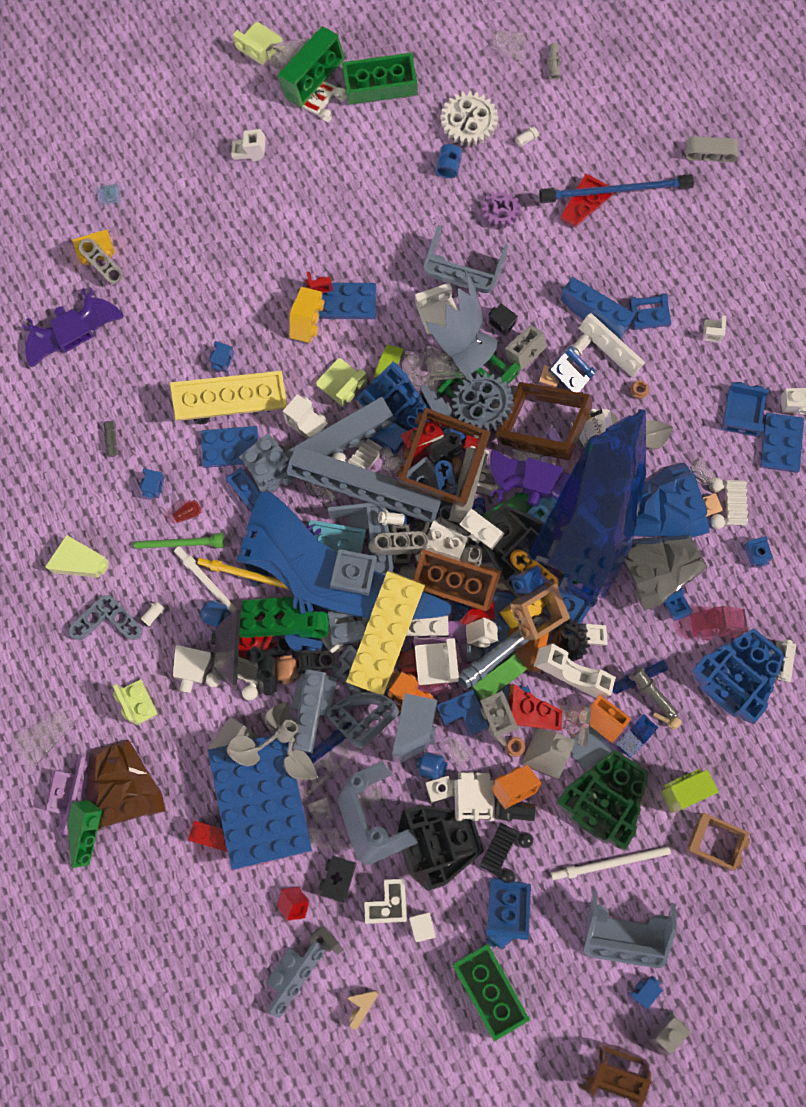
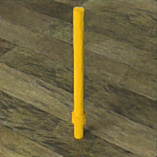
M200 557L197 562L198 565L208 567L215 572L223 571L288 589L277 578L222 564V561L208 560Z

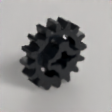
M570 618L554 628L556 632L551 633L554 637L551 643H555L559 648L569 652L568 658L573 662L583 659V655L588 654L586 649L590 648V645L587 643L590 637H586L588 630L582 629L583 623L578 624L577 619L572 620Z

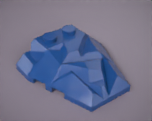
M394 361L356 398L365 407L383 397L396 420L394 423L406 431L418 426L415 423L419 412L422 413L425 407L427 408L408 375Z
M685 462L665 468L618 501L627 520L626 525L630 537L691 535L694 538L710 532L709 522L706 517V505L693 472H690Z
M753 628L727 645H723L718 650L705 655L691 672L700 683V689L731 716H739L744 721L755 724L768 707L769 703L767 702L770 694L773 692V684L779 674L785 653Z

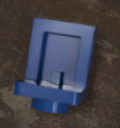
M532 566L521 574H512L510 576L516 594L531 593L544 584L539 566Z
M680 587L676 594L675 592L671 594L667 601L664 602L673 621L692 615V609L684 598L682 587Z

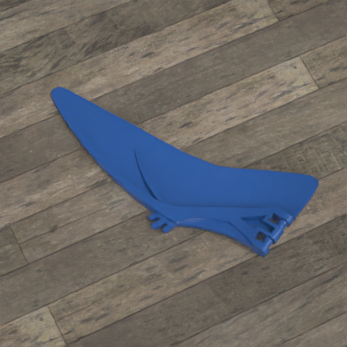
M261 492L248 521L246 537H243L240 546L241 552L240 555H237L236 561L260 567L276 576L294 595V609H298L300 603L301 614H306V605L308 611L312 612L313 604L339 613L370 618L386 575L374 571L369 596L330 588L338 553L319 542L297 515L271 492ZM422 592L412 620L445 617L451 613V605L444 600Z

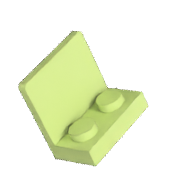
M141 679L124 688L118 684L113 685L115 689L112 692L117 702L121 703L123 707L121 713L125 720L139 725L158 715Z

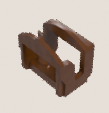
M598 1042L593 1057L595 1070H588L587 1074L581 1073V1077L586 1081L583 1084L578 1082V1087L587 1091L591 1097L595 1096L598 1088L628 1099L631 1107H643L652 1083L648 1061L621 1046ZM606 1052L641 1064L638 1074L607 1063L608 1057Z

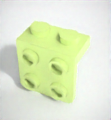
M255 22L245 34L238 30L233 34L235 47L261 65L269 59L283 42L281 36L259 22Z
M339 358L318 379L316 384L323 392L344 407L346 403H349L354 398L358 390H361L366 385L367 374L361 368L357 372L343 359Z

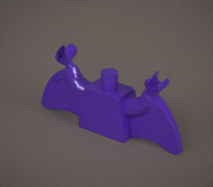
M83 287L81 292L85 296L83 299L84 304L77 313L74 309L66 312L64 307L60 306L54 310L56 318L51 320V327L41 328L37 325L34 326L29 318L26 319L27 322L31 323L29 327L22 324L24 330L30 331L26 341L28 365L31 368L35 367L47 355L60 351V348L63 353L68 352L95 337L92 331L95 332L103 324L122 319L124 317L123 313L112 303L92 297L94 290L91 287L90 293L85 294V288Z
M492 450L490 453L491 473L494 481L500 488L490 493L491 498L496 493H499L500 496L496 502H501L504 492L507 493L512 488H523V493L529 495L527 504L538 507L540 498L549 500L550 497H553L559 501L560 509L563 510L560 516L562 522H564V514H569L571 521L573 515L568 509L575 508L584 503L599 485L598 480L574 478L565 472L563 473V467L532 458H527V461L513 460L496 450Z

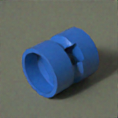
M445 144L440 147L435 169L436 174L440 177L452 179L458 176L459 163L462 157V150L458 146Z

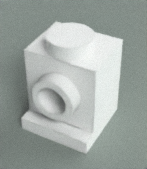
M449 776L425 783L431 803L454 796V779L450 780ZM444 785L446 787V790L444 792H440L438 790V786Z

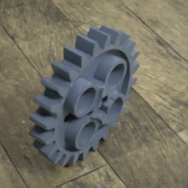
M477 373L476 379L473 378L474 384L463 380L464 386H457L460 392L455 391L454 395L456 398L452 399L453 404H455L452 408L453 411H456L454 415L460 421L482 429L485 428L487 431H489L491 426L496 430V424L498 423L503 426L502 419L508 420L507 414H512V410L509 407H514L513 401H511L513 400V394H510L511 388H507L506 381L501 383V377L495 380L494 374L488 378L487 373H484L483 377L480 378L479 373ZM491 389V392L484 393V390ZM475 397L472 401H467V398ZM495 404L500 405V406H499L498 408H496V409H492V408H491V407H492L493 405H495ZM477 412L482 413V415L479 417L474 416V414Z

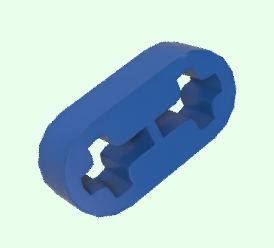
M439 461L435 466L439 490L455 495L458 487L454 469L448 461ZM444 465L446 468H449L446 470L447 477H444V474L440 472ZM446 481H448L450 486H453L450 488V492L444 490L447 487Z

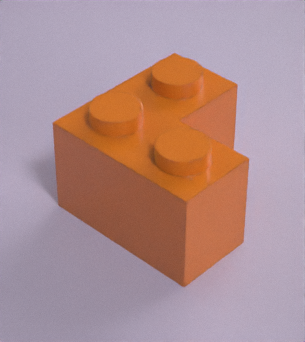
M401 672L389 690V698L396 704L399 712L402 709L405 693L433 699L430 693L422 692L418 689L419 682L413 675Z

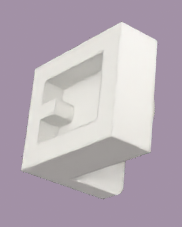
M585 624L583 626V630H588L586 637H590V640L587 641L589 645H607L606 625Z

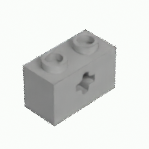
M532 325L528 326L505 347L508 362L512 365L516 362L521 366L520 370L522 371L547 348L544 333Z

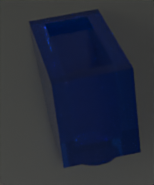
M643 714L615 745L622 753L631 758L648 741L658 727Z

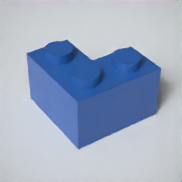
M473 690L436 706L444 726L462 719L470 737L488 730V723L481 713V707Z

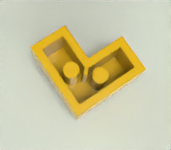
M305 287L300 288L290 311L289 338L311 343L313 336H317L319 326H316L319 319V311L323 310L325 303L322 300V292Z

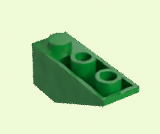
M89 800L71 803L68 817V833L72 868L88 866L91 862L102 810Z

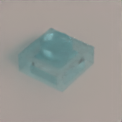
M118 184L100 186L103 205L121 203Z

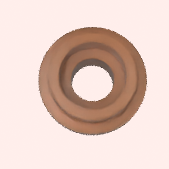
M638 380L632 383L630 392L633 397L642 399L648 395L649 386L646 382ZM636 388H641L643 392H637Z
M511 737L507 740L505 750L510 756L518 757L523 754L525 744L521 738ZM512 744H517L519 749L517 751L512 750Z

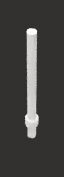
M180 546L174 550L183 561V565L187 569H191L221 603L227 605L228 611L233 613L237 608L196 565L194 558L188 556Z
M669 846L582 866L575 867L572 865L564 870L551 872L552 880L566 877L569 879L576 878L580 874L671 854Z

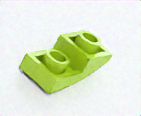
M386 345L376 368L374 380L393 361L399 365L404 355L403 348Z

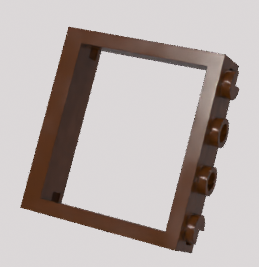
M519 382L513 395V400H511L514 407H509L512 410V414H507L508 420L502 419L503 426L500 425L495 436L500 447L570 461L593 406L590 394ZM526 398L580 408L566 443L511 432Z
M425 407L422 413H418L415 420L418 426L416 431L412 430L409 441L412 443L410 448L406 447L402 459H405L403 466H399L396 477H399L397 483L464 507L467 504L491 432ZM426 420L478 439L458 497L406 478Z

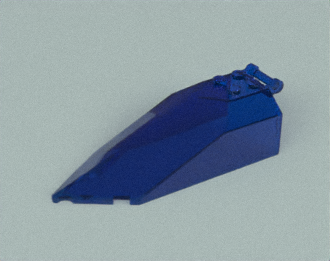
M638 409L636 414L628 415L607 427L606 431L600 435L595 434L590 437L527 556L530 560L548 565L565 573L566 575L560 588L582 599L589 607L596 605L597 597L605 599L632 546L646 479V411L644 409ZM573 580H576L577 582L581 583L583 585L582 588L579 589L578 587L574 586Z

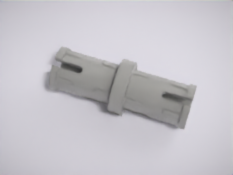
M552 43L550 46L548 45L549 58L547 65L549 66L550 80H558L561 77L559 44Z

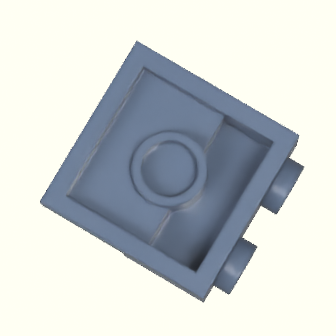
M428 385L420 387V397L428 409L451 417L452 409L448 402L445 403L443 398L437 399L434 390H430ZM439 425L442 432L445 431V429L447 428L445 426Z
M269 433L239 456L263 487L271 484L278 474L286 472L290 458Z

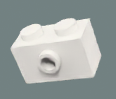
M806 388L785 389L781 395L782 414H806Z
M472 509L459 524L471 533L469 535L471 539L477 543L482 541L491 549L495 547L504 535L501 530Z

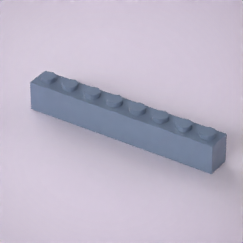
M380 397L296 446L332 457L337 452L343 453V450L357 446L364 438L373 437L378 430L389 428L396 420L383 397ZM295 447L285 452L289 458H291ZM286 471L278 474L271 484L263 487L253 476L261 492L267 491L272 494L278 490L277 488L282 485L291 484L294 478H296L287 475Z
M299 446L295 447L289 461L287 475L433 523L441 503L439 498L398 484V479Z

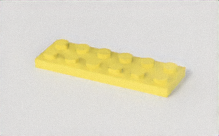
M282 371L170 383L175 421L279 410L287 407Z
M387 571L347 678V683L376 694L384 695L425 584Z

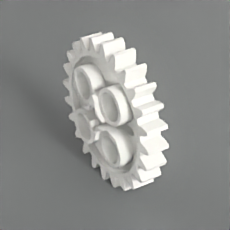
M469 91L468 95L462 92V97L455 94V100L449 98V104L445 103V108L442 109L441 127L444 128V134H448V139L454 137V143L459 140L461 146L464 142H467L468 147H470L472 142L477 146V141L483 144L484 138L489 140L490 134L494 135V129H497L498 122L497 110H495V104H490L491 99L485 100V95L478 97V92L472 96L471 91Z

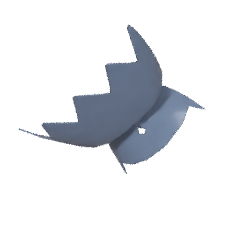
M463 268L470 295L458 288L459 311L447 304L445 305L446 327L427 321L426 325L450 357H453L454 363L459 370L474 384L471 373L479 369L491 358L496 351L497 342H501L488 334L479 332L483 323L481 305L475 285L467 271Z

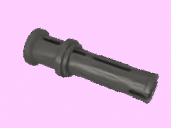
M642 666L635 669L630 674L629 679L631 681L634 680L640 687L641 693L647 694L669 720H672L673 717L675 718L679 711L675 709L655 686V680L648 677Z

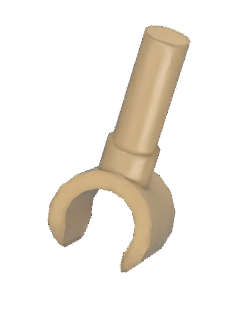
M656 712L653 717L663 721L673 730H676L682 723L678 717H673L672 720H669Z

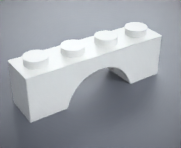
M554 644L539 648L534 664L535 667L595 698L599 694L603 697L611 695L616 677L601 669L586 668L572 662L568 658L569 652Z

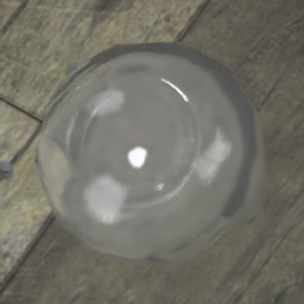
M700 456L690 465V472L694 473L698 483L710 485L716 480L715 474L706 467V462H702Z

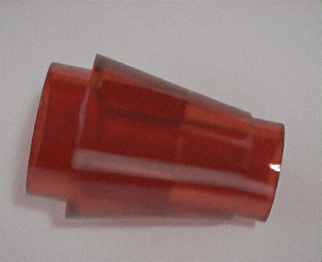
M194 499L186 502L172 515L175 521L179 523L199 517L202 509Z

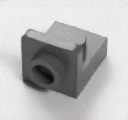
M325 926L316 929L309 938L311 943L315 940L323 944L328 952L333 951L339 955L344 950L331 931Z

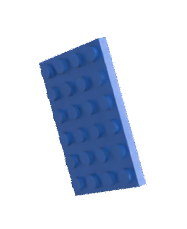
M273 735L252 739L255 743V748L259 747ZM275 738L263 749L257 751L260 760L253 766H243L235 762L227 752L226 748L228 745L207 750L232 871L312 852L297 779L291 777L284 768V759L289 756L287 754L289 742L282 743Z

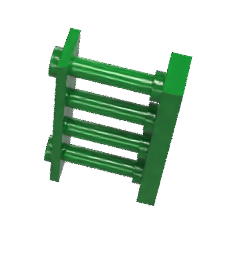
M494 354L489 359L490 362L502 371L501 383L506 381L507 386L520 374L521 366L516 362L512 366H507ZM481 367L475 371L479 373L480 377L487 373ZM458 369L447 381L440 383L437 388V397L442 398L446 394L451 399L456 398L451 387L457 381L464 386L463 380L467 382L469 380ZM477 412L474 416L479 417L482 413Z

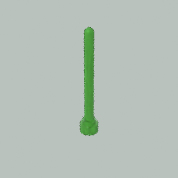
M215 533V535L206 538L135 541L133 547L135 549L211 545L215 548H224V534Z

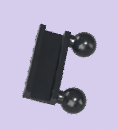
M500 823L479 867L500 877V880L505 883L514 882L516 879L514 871L511 869L502 870L501 867L515 840L518 841L522 848L527 849L534 843L533 836L528 832L520 833Z

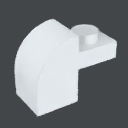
M262 130L244 131L243 139L232 140L231 157L234 160L251 158L252 161L261 160L265 155L266 139Z

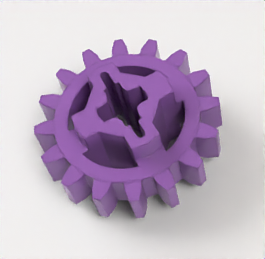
M498 189L497 194L491 191L490 197L485 196V201H482L481 214H484L483 220H488V225L494 223L495 228L501 225V228L504 229L505 224L510 227L511 221L516 223L517 217L520 215V204H517L518 198L513 199L514 193L508 195L507 190L501 193Z

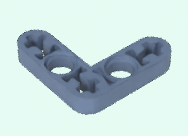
M109 595L98 599L69 628L70 636L78 641L85 639L106 618L130 640L139 639L143 631L141 626ZM104 601L110 602V605L116 610L111 612L107 607L103 609L105 606ZM92 613H97L98 620L95 623L88 621V617ZM118 613L125 614V620L122 623L115 621ZM84 621V622H85L87 625H89L90 627H89V628H87L86 626L83 627L84 624H83L82 622ZM127 624L132 628L137 627L136 635L130 634V630L126 627ZM77 627H78L79 629L82 628V630H81L82 634H81V635L76 634L75 629H76Z

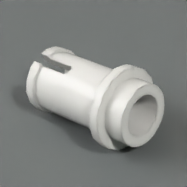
M529 127L527 131L516 136L515 139L519 147H523L528 142L537 140L539 133L535 127Z
M387 510L380 511L378 522L382 523V525L393 524L402 526L404 515L402 513H390Z
M157 601L154 604L151 603L152 606L140 618L148 626H151L160 613H164L163 610L165 608Z

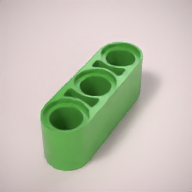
M514 652L487 673L483 680H478L477 684L470 688L481 701L497 693L526 671L527 667L516 652Z

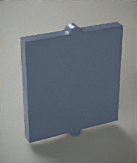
M591 726L572 738L575 740L571 750L573 759L578 761L584 771L612 752L605 738Z

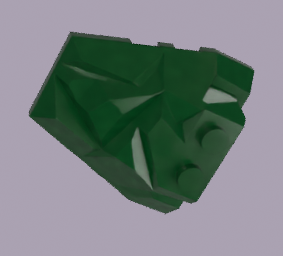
M614 749L576 781L568 785L556 805L567 814V818L603 843H610L614 847L625 851L637 831L638 815L641 812L640 805L645 793L649 772Z

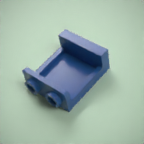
M743 382L732 383L728 389L722 430L759 437L764 428L762 421L769 389H764L763 386L759 385L748 386Z

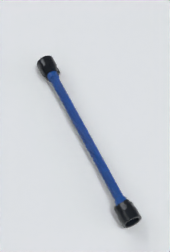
M692 174L677 175V178L672 180L566 191L555 190V188H542L539 190V199L542 204L556 202V199L561 197L595 195L671 186L673 188L677 187L678 190L692 189L694 177Z

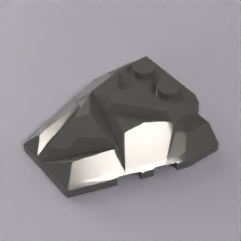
M691 535L629 539L612 546L618 562L625 564L636 586V597L644 611L662 605L674 592L676 594L681 586L686 582H691L707 569V564Z

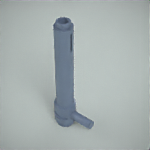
M541 616L532 618L535 628L545 623ZM518 629L481 659L472 662L468 669L464 668L460 672L459 682L466 689L474 687L478 680H483L487 673L530 640L524 639Z

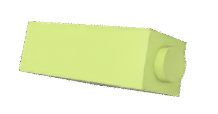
M66 535L46 565V568L56 574L99 578L108 569L109 561L104 556Z

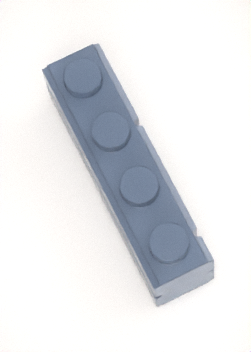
M306 670L305 681L297 715L298 720H296L298 731L293 736L295 741L292 745V750L313 754L327 675L324 672Z

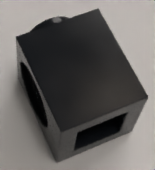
M502 303L497 308L493 307L488 314L489 324L505 336L517 324L518 315Z

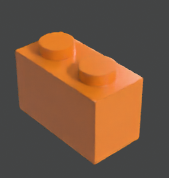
M600 694L581 717L584 722L612 743L631 720L629 716Z
M525 765L521 768H514L507 775L502 774L494 780L495 784L491 791L502 806L507 809L536 794L541 781L531 768Z

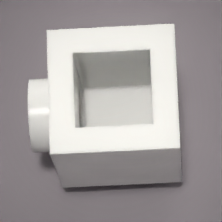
M482 618L467 624V643L481 648L488 647L491 643L498 641L496 623Z

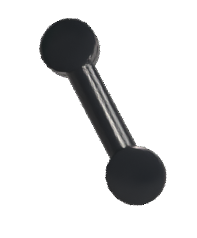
M280 638L270 648L262 651L258 647H251L246 651V656L250 663L255 665L266 655L274 657L283 656L289 651L290 647L285 639Z

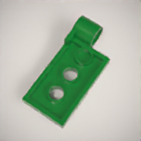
M294 596L242 600L239 635L241 638L299 634L300 638H324L328 636L329 617L324 612H309L307 605L306 614H301L300 603L298 609L293 607ZM283 613L284 617L282 619H275L277 614ZM259 615H265L263 620L256 621Z

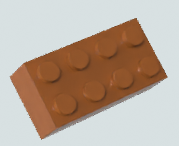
M430 548L422 549L413 580L425 584L423 591L487 611L491 607L501 571Z

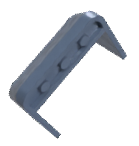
M438 225L424 262L423 270L425 275L469 289L464 268L471 277L476 291L481 293L493 291L499 282L506 262L508 245H504L495 272L478 271L448 262L444 257L436 255L441 242L442 228L441 225Z
M374 503L328 507L330 519L349 517L351 527L366 529L368 555L377 557L375 571L386 575L387 571L393 572L392 555L377 556L369 550L370 541L378 534L389 533L388 524L382 525V523L378 522L380 511L383 512L386 510V507ZM377 541L378 546L383 548V544Z
M405 693L392 752L393 761L402 763L429 748V745H434L436 735L434 721L437 711L435 710L437 700Z
M383 761L351 775L337 797L357 859L364 865L375 863L418 843L409 830L389 838L387 831L382 827L369 829L358 794L364 792L368 786L392 776V772Z
M593 890L585 930V955L596 959L651 968L665 966L677 931L676 904L671 903L668 916H652L648 924L608 918L607 908L597 905V891Z

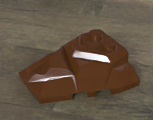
M129 740L90 750L85 800H89L102 810L98 831L107 829L108 826L139 817H149L166 812L160 788L157 787L150 772L145 768Z

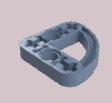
M365 692L340 700L328 710L327 717L355 747L361 748L367 745L398 716L399 709L390 698L381 694ZM360 705H379L360 723L347 712L349 709ZM337 713L342 717L341 720L335 716ZM378 720V724L371 728V722ZM347 723H352L351 728L344 730V726Z

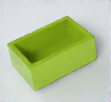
M700 768L665 784V789L661 791L671 813L685 809L719 793L708 769L702 772Z

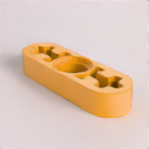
M518 549L512 552L510 561L522 573L532 566H539L541 575L551 580L552 583H557L558 586V579L525 551ZM518 555L522 556L523 560L528 563L526 566L521 562H517L516 557Z

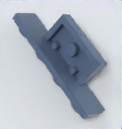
M314 940L304 957L294 949L288 948L266 981L270 987L279 993L267 1010L269 1014L280 1018L287 1011L292 999L299 993L301 986L311 975L317 962L322 959L326 948L321 943Z

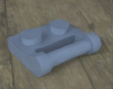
M328 610L333 646L362 641L369 618L362 617L363 620L336 624V619L354 616Z

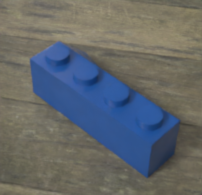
M573 276L562 290L561 300L584 321L587 315L593 314L620 340L633 322L635 313Z

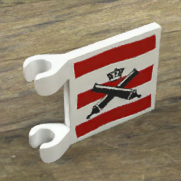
M324 81L302 108L319 116L324 121L330 122L332 119L330 116L331 112L324 109V107L333 95L345 101L347 95H345L346 90Z

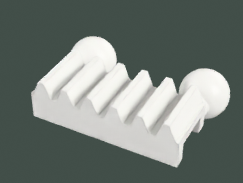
M363 439L355 446L359 450L348 461L341 452L335 453L332 458L369 470L381 457L384 448L370 439H367V441Z
M713 478L709 481L708 486L712 492L718 493L725 489L726 518L720 514L713 515L710 518L712 528L721 529L723 526L731 525L747 526L746 481L726 480V482H723L720 478Z
M238 657L237 678L249 683V685L243 688L242 695L244 699L251 701L258 695L256 688L259 684V679L256 676L258 664L253 665L250 661ZM214 667L213 672L206 676V683L210 687H217L221 683V677L214 671Z

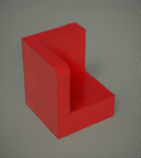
M299 887L281 889L277 907L287 921L298 920L306 917L310 902Z

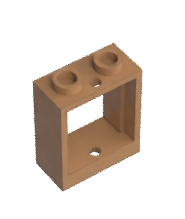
M544 583L533 592L525 594L510 604L512 614L520 628V634L526 640H537L570 619L557 583ZM543 597L552 619L535 628L527 606Z
M703 812L699 814L685 851L729 871H735L742 864L743 857H741L743 849L746 850L749 845V832ZM708 823L738 836L728 863L698 850Z

